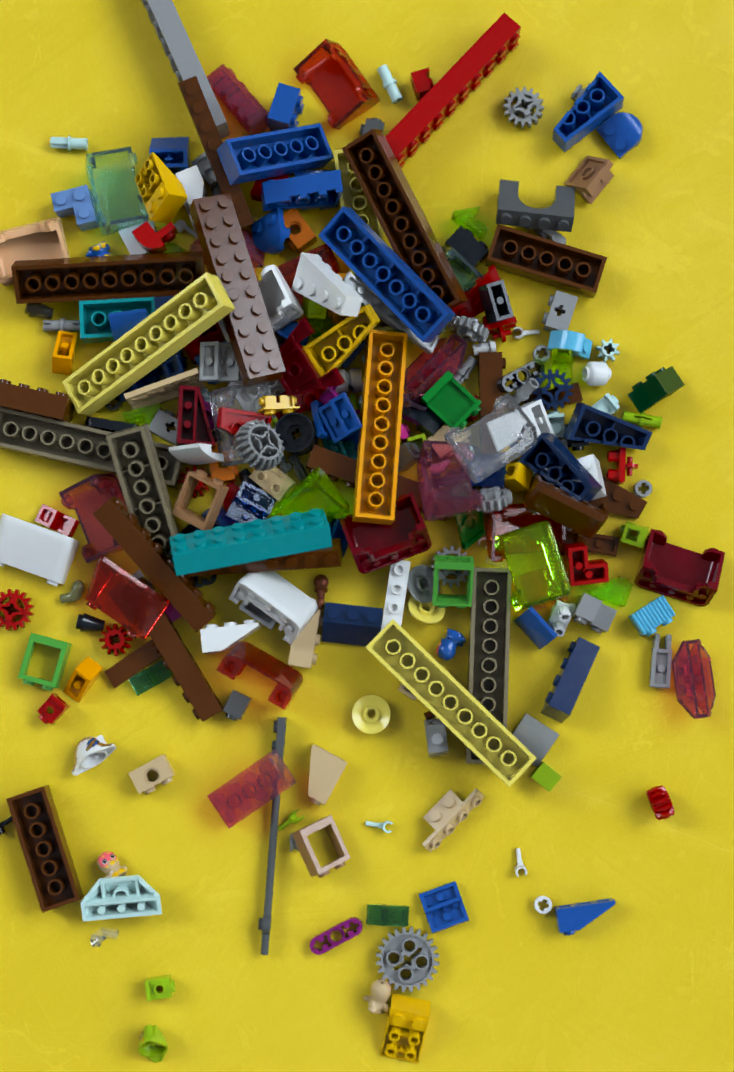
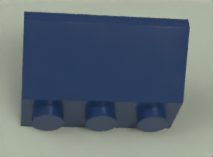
M325 602L321 641L367 646L381 632L383 608Z

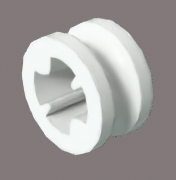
M541 895L535 899L534 908L537 912L546 914L551 910L552 902L548 897ZM543 899L547 900L545 903L548 904V907L540 910V906H537L538 902H542Z

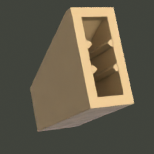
M315 744L311 747L308 796L311 797L310 801L320 806L321 803L326 804L348 762Z

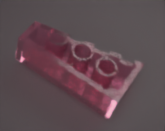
M222 64L207 76L213 92L249 135L264 133L269 129L267 119L269 113L248 91L244 83L236 78L235 73L230 67L227 68Z

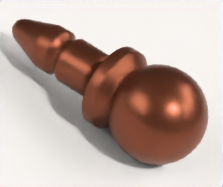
M322 574L317 575L313 581L314 591L317 593V604L320 610L324 606L325 593L328 592L327 586L329 584L328 578Z

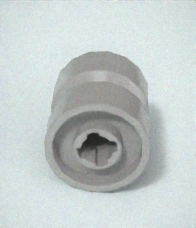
M360 367L351 368L348 372L344 369L338 370L345 383L336 388V392L339 395L343 392L347 394L348 391L352 393L362 392L363 384Z

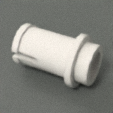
M489 340V342L472 344L474 356H477L479 352H497L495 341Z

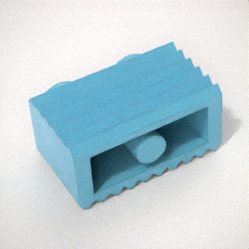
M662 595L628 617L640 636L646 634L648 637L657 631L656 627L660 624L666 626L673 621L672 617L676 614Z

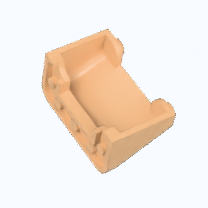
M60 217L0 231V284L3 283V286L13 284L11 266L15 261L70 258Z

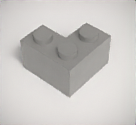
M583 593L578 597L572 617L574 622L583 626L588 624L592 626L591 630L601 634L602 631L608 632L617 610L602 604L601 600Z

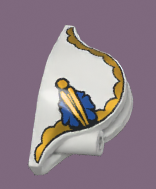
M99 735L96 738L86 737L82 739L75 749V763L72 775L77 776L103 762L117 748L116 745L107 744L103 735Z

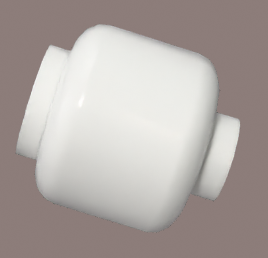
M588 362L582 369V379L588 386H605L612 375L611 369L608 368L605 362Z

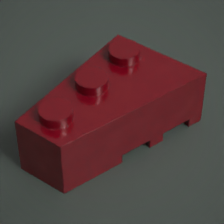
M179 385L176 446L203 443L210 444L211 448L215 449L216 443L212 435L199 386Z

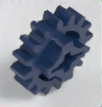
M549 369L547 375L541 372L542 378H535L539 383V387L536 391L532 392V395H537L534 401L541 399L543 406L547 405L548 411L550 407H553L556 411L558 405L564 408L563 402L569 403L570 400L567 397L573 396V393L569 392V390L574 387L573 385H568L571 379L564 378L565 372L559 375L558 369L555 373H552L551 369ZM555 378L560 379L564 385H559L555 382ZM545 379H548V384L545 387L540 388L542 382ZM551 381L554 388H558L554 395L555 399H553L552 393L547 391L550 389ZM565 392V396L558 401V395ZM541 395H542V396H543V395H546L547 397H549L550 400H551V403L545 401V400L541 397Z

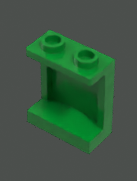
M449 370L421 398V402L454 433L458 429L461 431L468 424L466 420L471 415L475 417L481 411L480 406L482 402L475 399L458 383Z

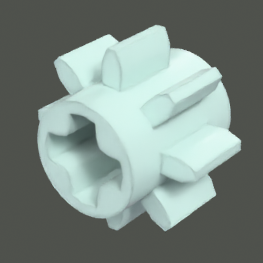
M612 339L609 342L602 340V346L596 347V350L600 351L597 358H603L604 362L608 359L614 362V355L620 354L616 350L619 344H614ZM606 347L610 348V354L606 353Z

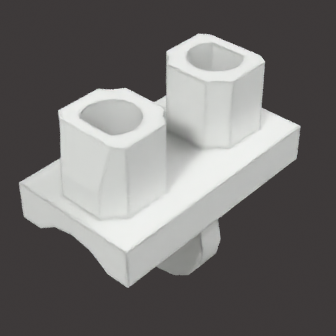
M556 600L555 605L551 608L547 624L560 637L564 636L576 608L575 603H564Z

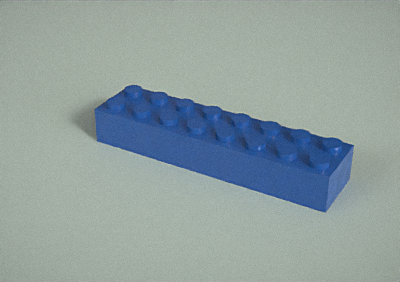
M343 206L318 235L422 342L430 343L456 315L352 208Z

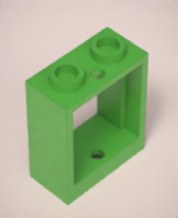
M434 555L432 604L439 608L455 606L459 609L472 607L473 556ZM439 569L468 570L466 595L438 594Z
M31 633L18 678L23 679L22 683L32 686H34V683L42 684V689L50 691L53 688H59L72 644ZM36 642L61 649L52 682L26 675Z

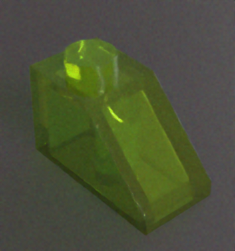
M618 576L617 579L614 578L587 591V594L599 600L625 607L633 584L628 583V579Z

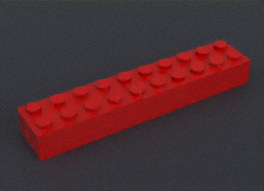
M505 12L385 136L401 168L408 157L412 158L416 154L421 143L424 145L430 139V134L434 130L438 131L443 125L442 121L446 117L450 118L456 111L455 108L459 104L462 105L468 99V94L471 91L475 92L479 88L483 78L487 79L493 73V68L497 64L501 65L506 59L505 55L517 48L521 26Z

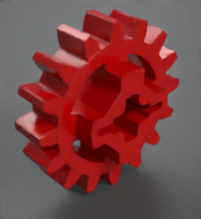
M8 589L7 594L0 592L2 596L0 598V627L6 625V630H10L13 627L15 631L18 630V626L25 628L24 622H31L28 618L29 615L34 616V613L30 612L34 605H29L32 599L25 598L27 593L23 592L20 594L18 589L14 593L12 589ZM10 598L9 602L3 604L6 599ZM21 601L24 603L25 609L22 608ZM14 607L16 610H20V612H11L6 608ZM1 611L5 614V619L2 617ZM23 615V617L16 622V618Z

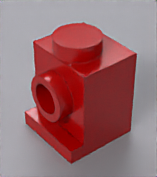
M429 67L411 72L410 81L416 100L422 99L433 87L432 79L429 78Z
M51 694L47 701L37 710L40 713L38 717L45 724H55L70 706L57 694ZM49 707H53L54 712L52 714L48 713Z

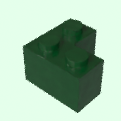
M673 366L667 369L662 367L658 371H654L646 376V382L642 383L640 381L632 387L633 391L628 396L639 413H642L662 399L672 395L685 384Z

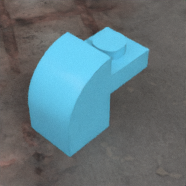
M556 330L550 332L547 349L559 355L572 354L586 360L590 359L593 341L585 338V334L579 332Z

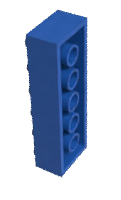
M321 123L226 139L216 150L230 185L323 168L334 158Z

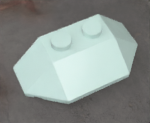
M140 875L99 878L80 903L83 921L162 914L160 894Z

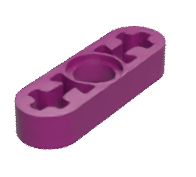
M350 917L314 936L310 942L311 951L314 954L320 955L359 935L362 931L361 920L357 917ZM350 922L358 923L357 931L354 932L351 929L347 931L349 936L345 937V932L341 926L344 925L345 929L350 927ZM332 931H340L342 938L339 941H333L330 936ZM324 935H327L328 941L332 944L328 946L327 942L324 943L321 950L314 948L316 940L319 942L325 940Z

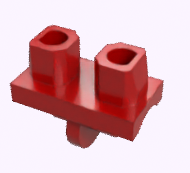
M483 316L482 323L485 328H488L489 335L492 334L493 339L500 338L503 343L506 342V336L512 334L511 328L516 327L517 319L514 316L488 324L486 316Z
M626 448L608 451L607 462L617 463V469L607 470V480L622 485L625 482V469H627V476H632L633 469H638V464L633 463V457H627L626 463Z

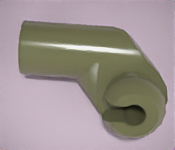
M80 580L75 581L70 593L60 595L61 603L78 601L85 591L84 583Z

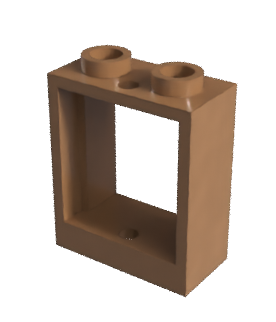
M197 469V471H188L171 514L205 531L213 528L229 487L223 485L224 482L222 480L212 479L207 476L208 473ZM198 480L217 489L206 518L187 508Z
M332 815L323 817L292 833L311 877L318 875L321 878L330 873L329 869L333 867L335 870L345 866V861L351 858ZM325 827L338 858L320 867L307 836Z

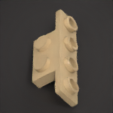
M476 788L462 801L450 789L423 817L435 831L422 845L430 852L437 849L441 841L453 833L455 827L468 817L469 812L474 807L481 804L485 796Z

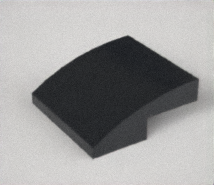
M419 389L402 409V419L416 424V430L433 437L444 422L421 402V398L427 392Z

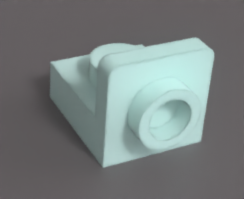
M609 393L605 394L603 398L591 406L610 415L620 408L618 399Z
M558 410L549 411L547 416L555 436L565 439L563 438L565 433V414L560 413Z

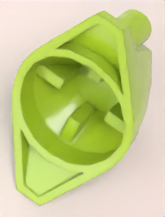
M146 1025L139 1040L138 1052L155 1063L161 1062L168 1051L166 1039L157 1025Z

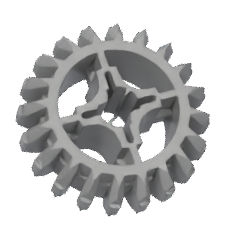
M256 419L246 422L239 428L234 442L237 445L235 450L240 452L238 457L244 459L243 463H248L249 468L254 467L256 471L261 470L262 472L273 469L278 465L284 456L283 450L285 449L282 446L284 441L279 438L280 434L275 432L276 428H271L270 423L265 424L264 420L258 421Z

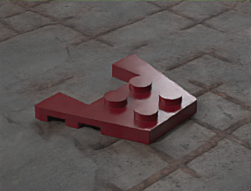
M302 318L298 322L297 327L290 333L286 342L279 348L286 372L279 381L288 396L345 383L337 367L320 377L300 344L302 340L315 332L307 318Z

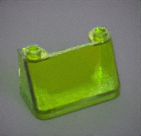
M318 466L270 511L266 519H270L273 516L290 515L293 512H308L311 509L317 508L324 509L328 523H330L333 519H344L350 511L348 510L349 504L327 474Z
M538 522L492 538L494 550L499 554H505L516 589L510 598L516 612L528 609L531 606L535 607L556 601L570 594V584L549 522Z

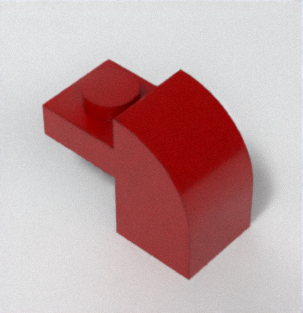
M146 221L133 230L132 234L145 251L149 253H163L167 251L164 243L174 240L178 232L172 222L158 232H155Z

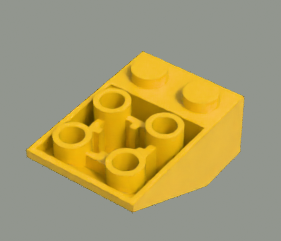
M152 152L148 159L145 160L144 165L136 174L134 180L150 220L169 224L188 197L182 183L160 158Z
M392 993L380 1056L419 1063L430 1017L431 1001Z

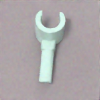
M388 820L382 823L366 821L365 826L381 828L384 832L391 833V830H385V825L393 823Z

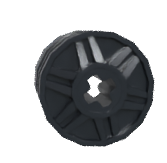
M291 412L285 414L275 425V432L280 434V440L284 441L282 443V446L285 447L284 450L292 455L301 456L308 454L318 442L313 421L301 413ZM300 431L302 437H298L296 440L294 434Z

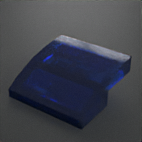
M243 480L224 517L235 523H248L255 519L264 520L270 515L277 499Z

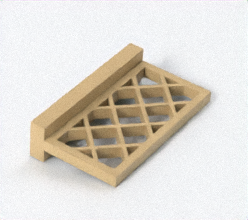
M194 368L125 393L124 396L132 406L133 412L138 413L177 399L179 385L199 386L200 390L206 387L204 381H199V369Z

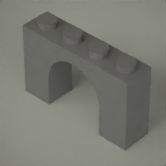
M500 179L496 224L565 232L572 231L575 208L574 187L556 186L553 204L547 208L538 209L529 207L520 201L518 197L519 181Z

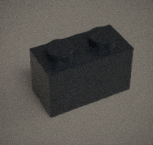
M460 226L445 242V248L473 272L488 256V247L481 240L478 242L468 228L464 229Z
M503 279L477 287L488 324L514 317Z

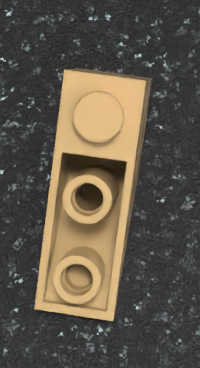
M318 610L292 643L288 665L310 669L312 665H316L317 654L314 651L315 646H319L321 635L317 633L318 628L323 626L324 617L321 615V611Z

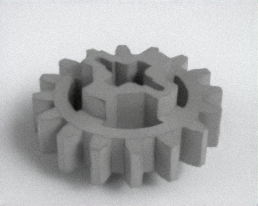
M523 87L522 91L516 88L515 94L510 91L509 97H506L504 101L506 104L503 105V110H506L504 117L509 116L508 123L513 121L514 127L520 124L521 129L524 128V125L531 128L532 122L537 124L538 118L541 119V112L544 110V106L541 105L543 99H538L539 93L533 94L532 88L528 92L526 87ZM516 100V104L511 107L513 101ZM536 109L535 113L531 116V112Z
M456 315L450 320L448 325L450 331L458 335L459 339L472 343L477 341L479 343L486 342L490 333L488 328H485L474 317L461 316L460 318Z
M500 487L481 489L480 493H475L470 498L472 510H482L484 513L500 511L513 501L512 492L506 490V488L500 490Z
M453 546L450 547V550L443 547V553L440 551L436 552L437 555H467V552L460 553V547L455 551ZM443 569L441 572L439 571L438 581H443L442 586L449 583V588H452L453 583H455L459 587V581L466 582L465 576H467L468 570H464L462 573L461 570L448 571ZM447 575H454L457 579L451 580L445 577Z

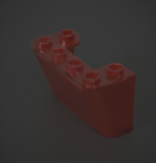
M241 641L237 643L222 659L217 671L234 680L248 665L277 682L268 701L283 710H287L302 685V674L249 642Z

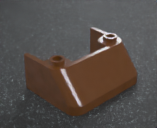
M539 473L534 475L529 490L523 496V502L527 511L533 514L538 512L578 532L577 535L586 540L596 535L609 516L606 504L602 503L600 508H597L585 501H578L565 491L543 481Z

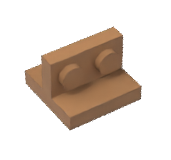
M587 155L564 185L566 187H574L586 203L592 204L614 177L610 171L613 163L609 159Z

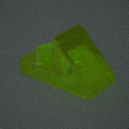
M481 207L453 212L451 220L464 229L468 228L480 240L484 239L488 230L486 225L479 220H474L479 214Z
M327 311L325 319L307 318L315 331L311 334L313 338L319 337V332L322 335L338 324H332L331 318L327 316Z
M553 348L552 373H555L557 369L559 370V375L565 372L564 378H570L571 381L568 385H572L573 364L575 362L572 349ZM555 378V382L559 385H564L560 379Z
M160 403L124 412L123 417L127 423L131 424L141 423V420L144 419L145 424L148 423L150 426L158 410L163 411Z

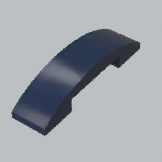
M174 355L121 393L119 395L121 403L127 401L124 396L125 393L183 373L184 370L179 356Z

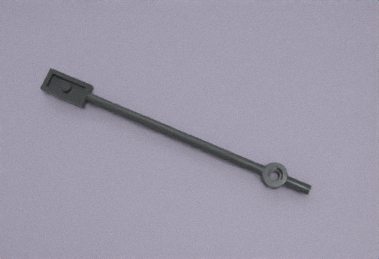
M278 717V721H274L273 732L277 733L276 740L272 742V752H275V770L264 914L263 918H259L258 930H262L261 955H268L287 717Z

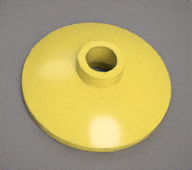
M413 596L408 601L410 613L420 622L434 624L441 621L445 615L446 608L434 606L432 601L421 603L414 599Z
M377 695L361 697L355 703L352 710L354 724L359 730L368 734H375L384 730L391 717L389 705L383 698ZM370 710H373L375 712V716L373 718L368 717V712Z

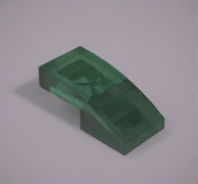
M161 660L129 678V681L137 696L171 678L174 674L171 669L167 670Z
M367 904V925L408 926L409 906Z

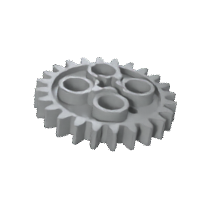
M403 926L402 932L395 928V935L388 932L389 939L382 938L385 945H378V948L382 951L376 953V956L381 958L376 961V965H382L378 969V973L384 972L382 980L388 978L389 985L395 984L394 990H397L399 986H402V992L405 991L406 987H409L410 992H413V986L420 990V984L423 983L425 986H428L426 979L428 978L433 981L431 973H437V970L433 967L439 965V962L434 960L439 957V953H433L437 949V945L431 946L433 938L426 940L428 933L420 935V928L416 933L413 932V926L410 927L409 931H406ZM408 940L415 943L414 948L411 950L404 947V943ZM418 948H422L420 952L411 957L410 963L405 961L397 970H393L395 966L404 961L405 955L410 957ZM392 952L399 955V959L395 962L390 961L388 958ZM420 956L427 959L426 964L423 966L416 963V959ZM407 968L411 971V975L404 978L400 975L402 969Z

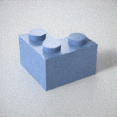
M87 185L50 194L54 211L58 217L63 218L75 215L77 225L81 231L100 227L92 194Z

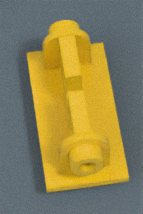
M276 395L262 396V398L258 399V404L262 405V409L258 410L257 413H264L265 416L275 415L276 412H282V415L294 412L300 406H295L297 398L293 397V395H279V403H277Z

